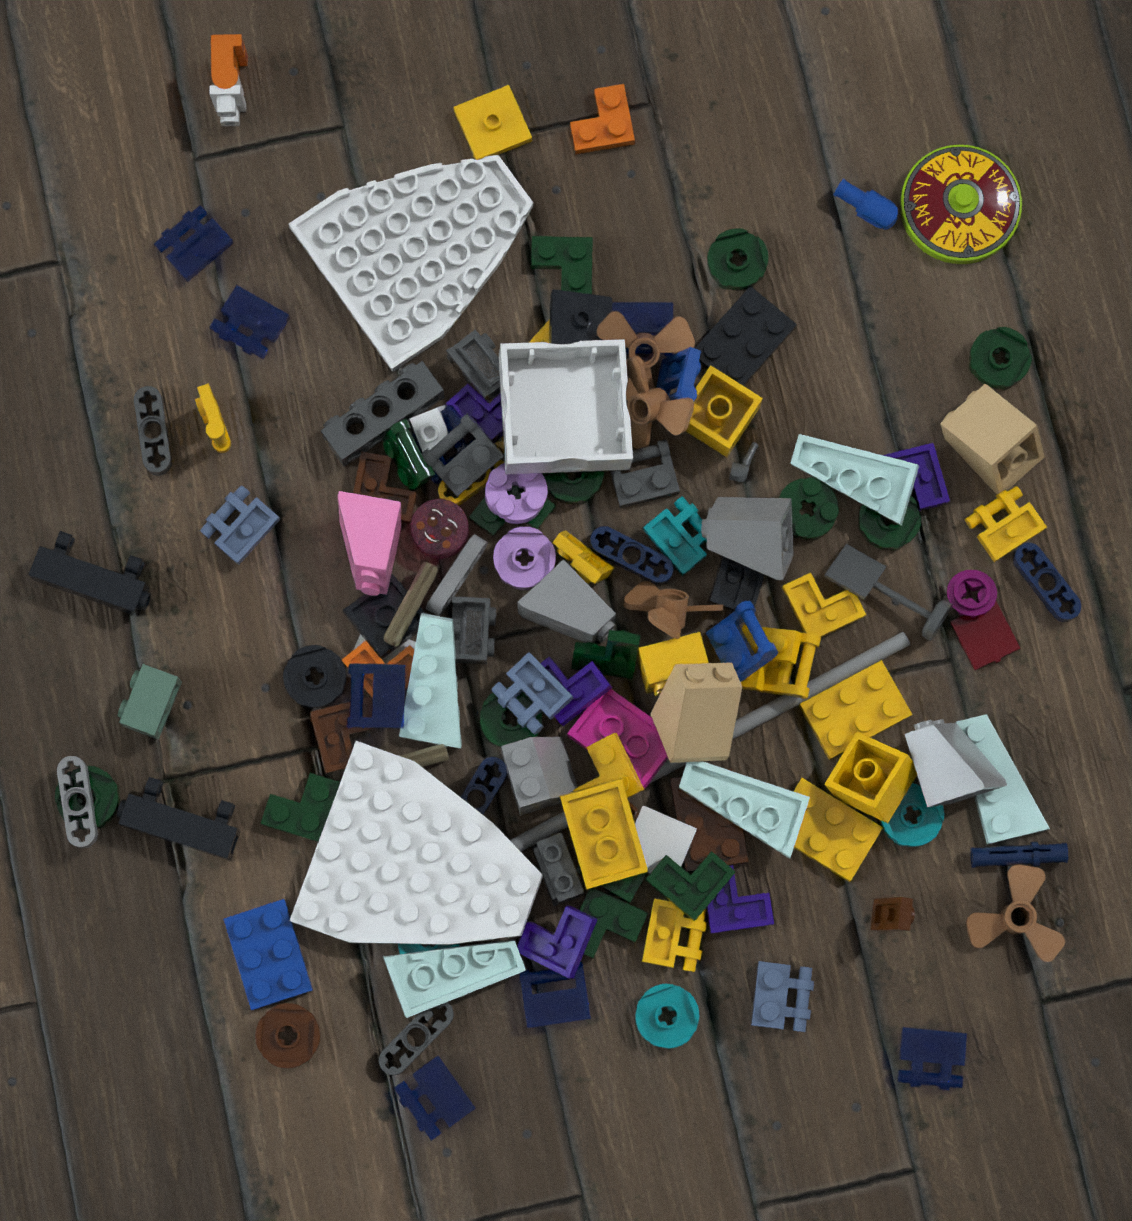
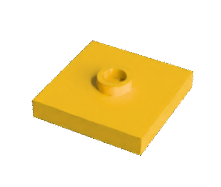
M509 85L453 107L475 160H480L486 156L499 155L532 142L530 131Z

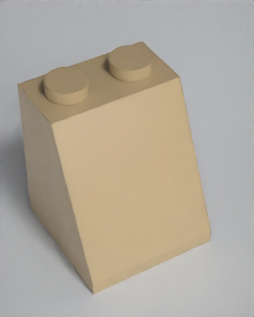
M986 384L979 390L970 393L966 401L956 410L949 412L940 423L945 440L996 494L1003 490L1007 491L1044 458L1037 425Z
M732 663L675 664L651 712V717L670 763L721 761L728 759L742 692L741 682Z

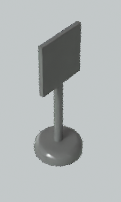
M846 544L824 577L863 600L874 588L927 618L922 635L931 641L946 619L952 603L941 600L932 612L926 610L879 583L878 579L885 571L886 566Z

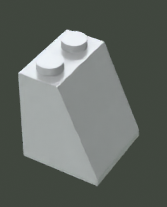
M717 497L713 507L708 509L707 518L702 520L701 533L703 538H707V549L771 578L783 580L794 556L791 498Z
M564 559L517 602L518 614L522 618L584 643H595L597 640L603 643L608 639L609 630H614L613 628L615 627L616 613Z
M943 719L933 722L932 720H927L913 725L915 731L905 734L927 807L953 804L1007 786L1004 777L957 723H944Z
M530 737L501 746L502 757L520 816L561 804L560 795L574 792L573 790L578 788L562 737Z

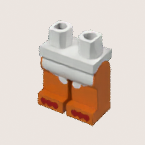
M242 34L211 35V77L214 85H210V97L217 115L220 116L221 126H240V112H246V101L240 81L239 66H248V54Z

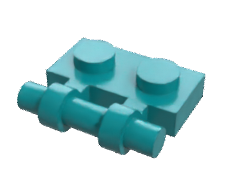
M681 496L674 502V505L680 511L677 516L674 517L666 508L643 527V531L659 550L671 560L677 571L684 576L706 558L707 554L700 546L707 542V538L702 537L701 526L703 519L698 515L699 510L693 503L689 504ZM687 521L698 532L694 538L682 526Z

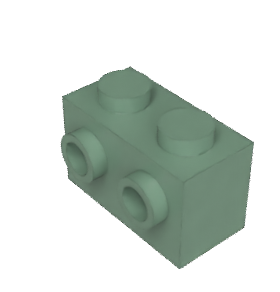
M142 664L140 671L136 670L131 678L130 688L133 689L129 699H124L119 708L118 717L121 718L119 723L123 727L159 740L182 681L180 678Z

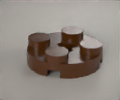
M284 1003L271 1008L260 1019L256 1028L255 1039L260 1053L272 1065L280 1068H295L311 1060L318 1050L321 1032L319 1024L311 1012L300 1005ZM287 1026H291L292 1032L297 1033V1039L292 1040L291 1045H285V1040L279 1039L280 1032H285Z

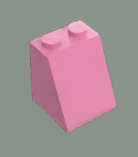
M339 491V522L355 587L367 595H387L401 532V502Z

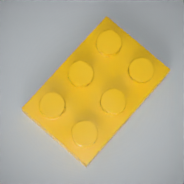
M882 660L799 704L801 711L829 760L845 751L856 731L871 738L913 715Z
M621 778L560 795L586 889L648 872Z
M801 778L793 792L810 798L794 848L850 882L883 827L804 778Z

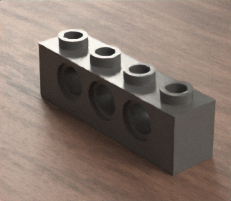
M423 361L417 365L414 363L407 365L400 371L398 378L392 382L389 380L384 381L375 388V393L366 400L364 398L356 400L349 406L350 411L341 417L335 415L324 423V428L321 430L323 439L344 467L360 457L361 451L367 452L383 441L382 438L391 430L390 427L404 419H407L409 423V418L422 414L445 398L443 388ZM407 388L415 392L414 396L409 400H403L398 396L401 390ZM378 406H386L390 409L389 413L381 418L376 417L373 411ZM354 423H360L364 426V430L358 435H352L348 432V428Z

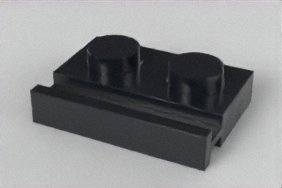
M722 556L707 603L724 605L723 608L733 612L736 606L744 601H751L755 607L765 574Z

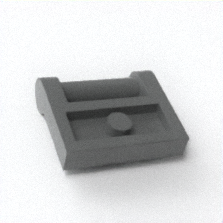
M468 413L460 419L461 423L432 449L427 448L421 453L425 462L433 468L456 496L460 495L504 456V453ZM472 433L476 439L449 463L444 465L439 460L442 455L466 434Z
M666 439L657 441V445L633 450L632 463L660 456L661 465L621 474L620 470H610L619 508L680 493Z

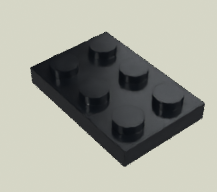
M750 286L695 347V349L701 351L699 362L707 370L711 365L745 386L794 331L797 324Z

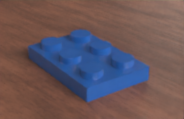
M285 899L223 919L252 1011L313 991L293 923L290 921L291 916Z

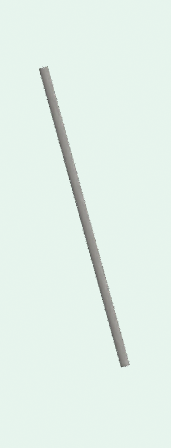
M901 632L812 679L807 685V688L810 689L808 699L910 646L906 634ZM782 695L736 720L732 740L808 699ZM667 759L650 783L686 765L687 762L670 763L669 759ZM562 812L510 841L521 852L530 848L536 842L567 828L568 824L565 813Z

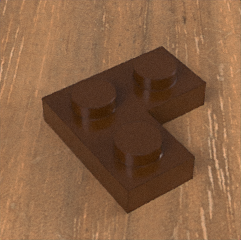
M361 451L353 493L401 502V522L411 524L417 492L387 487L392 458Z
M371 696L310 712L325 774L346 768L353 750L349 735L379 727Z

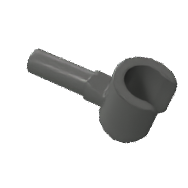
M751 443L742 464L732 463L730 480L738 482L746 480L751 460L759 446L757 443Z

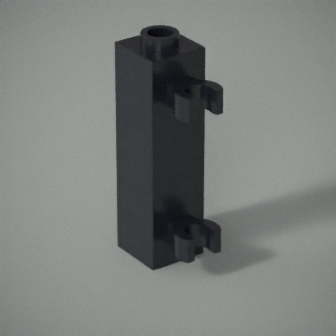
M60 531L54 550L39 546L28 574L34 581L139 617L141 610L145 611L151 600L150 588L145 582L138 580L145 565V562H142L143 559L130 555L123 575L68 556L74 545L75 538L72 537L73 535Z
M151 777L148 778L143 798L129 794L127 800L123 799L117 811V818H120L118 824L231 861L241 833L238 828L229 825L235 810L233 803L221 800L215 821L157 803L164 783Z

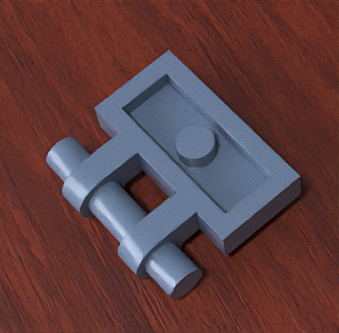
M242 485L234 493L230 492L225 497L226 502L215 514L211 513L205 519L207 523L199 530L208 539L216 530L222 535L216 540L215 545L238 565L280 521L279 516L257 497L247 506L243 501L250 492ZM234 510L238 511L240 515L230 526L226 525L224 521Z
M530 652L506 673L514 682L508 689L501 682H498L491 689L499 698L497 702L503 708L508 707L518 718L517 722L523 728L527 727L534 735L543 728V725L536 719L541 712L551 720L573 699V696ZM522 692L533 702L527 709L516 699Z
M758 961L751 1026L783 1030L785 1017L794 1018L793 1031L806 1032L807 1020H810L811 1010H808L810 991L814 989V981H811L813 968L800 967L799 979L789 978L791 965ZM788 988L797 989L795 1008L786 1007Z

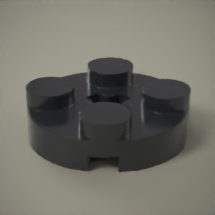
M309 645L300 648L291 656L292 658L288 661L283 672V681L290 697L300 706L311 709L324 708L333 704L343 695L347 682V673L341 658L336 653L320 645ZM316 669L318 673H324V678L320 679V684L314 685L313 682H307L306 677L311 675L310 670Z

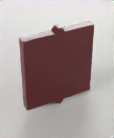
M997 601L986 615L982 614L974 618L963 615L949 622L974 671L992 662L999 663L1002 657L1020 649Z

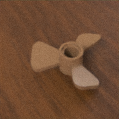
M618 311L610 312L597 327V335L602 340L625 339V347L628 348L630 358L638 356L635 350L640 344H649L653 348L652 353L648 357H640L644 364L649 390L655 388L650 367L657 363L660 353H676L689 347L694 348L695 339L689 324L681 316L673 318L655 336L648 333L635 334L625 317ZM629 376L626 387V400L638 394Z
M639 356L627 359V374L638 394L631 396L627 403L631 421L632 447L640 449L649 445L651 425L655 420H658L673 435L684 433L688 428L694 410L693 400L689 397L670 400L668 394L661 388L649 390L642 359Z
M650 581L639 583L624 598V607L626 609L647 611L648 620L651 624L676 639L680 638L681 629L685 627L687 612L723 611L724 605L688 606L689 595L677 589L659 590Z
M1014 865L1007 872L1012 903L1006 905L1000 914H970L966 919L970 943L975 948H983L1004 931L1010 934L1024 933L1039 959L1043 962H1050L1064 947L1065 939L1059 932L1036 923L1037 913L1030 904L1045 881V873L1037 867ZM1014 909H1019L1025 914L1023 926H1017L1012 922L1011 913Z

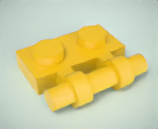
M1017 486L1009 491L1003 490L998 493L995 500L985 506H978L973 510L974 513L965 518V522L970 529H973L980 523L985 527L986 530L980 533L977 538L993 562L998 561L1047 528L1030 502L1021 508L1015 503L1016 500L1023 496ZM1002 509L1006 510L1009 515L996 523L992 516Z
M654 898L642 962L674 968L675 957L680 956L685 958L683 970L695 972L697 960H701L702 951L699 948L702 932H706L707 922H705L707 909L693 921L690 918L683 917L684 913L672 902ZM681 928L690 929L687 947L678 946Z

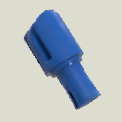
M844 178L842 179L833 195L855 207L856 216L883 230L891 228L896 223L898 208L891 200L874 190L865 193L847 182Z

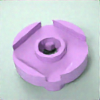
M503 463L489 474L485 487L487 506L495 516L497 514L508 523L521 524L531 521L539 514L546 502L548 492L546 480L542 473L505 474V463ZM513 485H518L519 488L524 489L525 492L521 493L520 499H515L514 495H508L507 491H510Z
M517 527L510 530L496 544L493 555L494 567L503 583L515 589L530 590L554 569L556 562L555 549L551 541L538 529ZM524 550L528 551L529 556L534 557L533 562H528L527 566H521V562L515 559L516 556H521Z

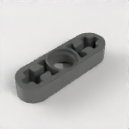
M144 386L134 395L142 460L149 473L161 476L166 474L172 467L164 401L156 388ZM146 395H151L153 399H157V401L152 402V411L154 415L160 413V416L148 415V409L145 404L141 403L146 400ZM151 423H157L162 428L161 434L154 439L145 436V428ZM147 445L158 446L160 456L166 458L164 461H161V467L156 468L153 463H149L151 460H154L155 456L153 448H146Z
M448 1002L436 1006L439 1009L443 1006L447 1008L445 1012L447 1020L445 1022L437 1020L432 1025L433 1028L437 1029L433 1035H431L430 1030L424 1024L419 1023L422 1017H425L427 1022L433 1017L434 1014L431 1011L432 1008L420 1012L381 1052L379 1065L385 1073L390 1075L401 1074L451 1024L454 1011ZM413 1028H421L426 1034L424 1044L419 1047L411 1046L407 1040L408 1032ZM402 1040L404 1046L408 1050L413 1051L414 1054L409 1058L407 1053H404L399 1059L402 1064L401 1067L392 1066L389 1069L386 1066L388 1063L386 1055L389 1052L393 1055L397 1054L402 1048L396 1044Z

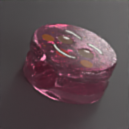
M433 499L422 504L415 511L411 520V534L415 546L422 554L432 559H448L458 554L464 548L469 535L468 521L464 511L457 504L446 499Z

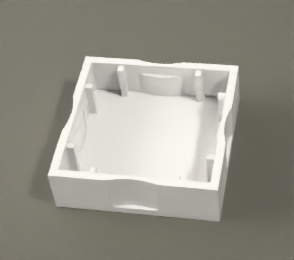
M625 339L579 341L571 344H551L546 342L500 344L499 372L505 474L630 469L633 461L631 421L626 404L628 378Z

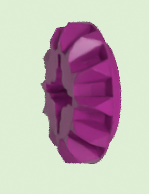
M964 570L950 580L946 596L960 616L964 614L974 618L978 615H986L994 607L997 599V588L994 581L984 572ZM965 587L969 588L972 592L980 590L977 594L978 603L972 598L963 599L967 592Z

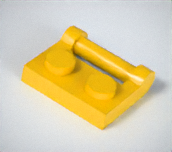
M208 383L197 387L200 397L196 398L195 402L204 424H207L206 434L212 440L213 448L218 453H226L231 448V440L216 398Z
M802 633L800 644L803 645L795 685L789 684L793 664L769 661L763 689L759 692L808 699L810 690L807 688L815 649L819 647L821 637Z

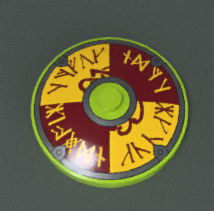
M970 145L945 146L922 157L910 170L900 195L901 219L911 240L929 256L951 264L976 263L998 253L1012 238L1022 213L1020 187L1010 168L989 151Z

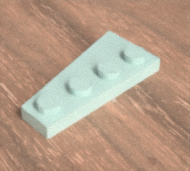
M802 434L798 435L790 462L792 466L817 478L901 526L919 469L918 464Z
M422 613L420 616L399 737L434 744H445V746L461 749L462 739L460 735V710L458 707L453 619Z
M987 714L956 721L955 723L1004 777L1007 783L1005 787L974 796L986 843L992 844L1049 830L1047 822Z
M703 761L686 763L679 785L680 790L789 859L791 858L810 797Z
M515 940L383 956L406 1018L526 971Z

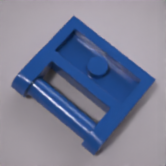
M689 347L662 359L656 388L663 389L668 394L670 400L689 397L694 402L697 398L694 382L701 369V363L699 362L701 351ZM677 388V392L670 394L672 389Z
M744 601L737 605L732 614L706 632L721 663H732L740 682L767 664L778 654L774 643L769 642L755 616L756 609L751 601ZM744 622L758 646L756 654L740 627Z

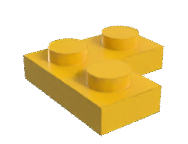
M566 530L560 532L552 542L558 547L557 552L563 558L572 561L570 565L576 569L575 572L588 584L591 581L596 584L608 578L614 570L611 564Z
M811 573L782 586L804 633L823 637L866 616L858 597L848 590L824 600Z
M743 625L742 631L756 654L758 646L748 627ZM762 627L769 642L774 643L778 650L777 656L771 661L796 664L802 633L796 630ZM768 663L741 682L742 689L762 691Z
M613 733L586 747L600 776L573 791L619 778L623 781L627 799L645 790L617 733Z

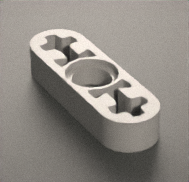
M476 534L469 539L426 605V610L436 616H441L452 601V596L456 595L488 545L487 541Z
M67 756L59 762L57 767L66 835L72 845L78 848H88L96 842L98 836L88 767L80 758ZM70 763H74L76 767L81 768V772H77L75 775L76 783L79 785L84 783V788L73 787L66 790L67 785L73 786L71 776L65 774V770L70 769ZM76 793H81L86 798V805L80 811H73L69 807V799ZM88 814L89 819H82L83 827L90 830V834L85 836L84 842H81L80 838L74 837V833L79 831V823L77 820L71 822V816L83 817Z

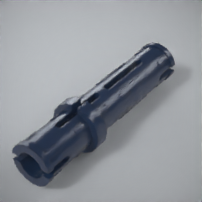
M1030 842V845L971 847V866L976 868L1031 864L1032 867H1039L1042 863H1068V846L1066 842L1040 845L1038 842Z

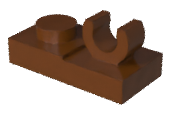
M906 897L874 899L871 930L879 932L910 931V925L913 923L915 911L912 907L913 899Z

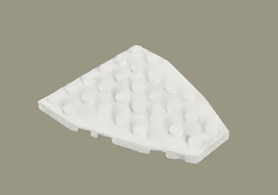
M493 155L486 156L480 160L465 159L461 160V163L430 164L395 174L394 178L380 182H376V180L367 182L366 186L352 190L348 188L339 190L290 222L289 228L391 371L394 372L444 338L503 261L533 208V202L500 156Z
M355 741L290 921L349 943L453 945L522 936L543 874L493 822L415 761Z

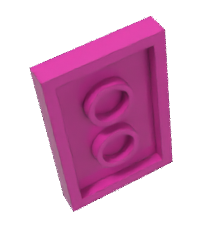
M610 689L587 707L567 735L587 750L586 747L613 733H617L645 789L667 761L668 756L652 717Z

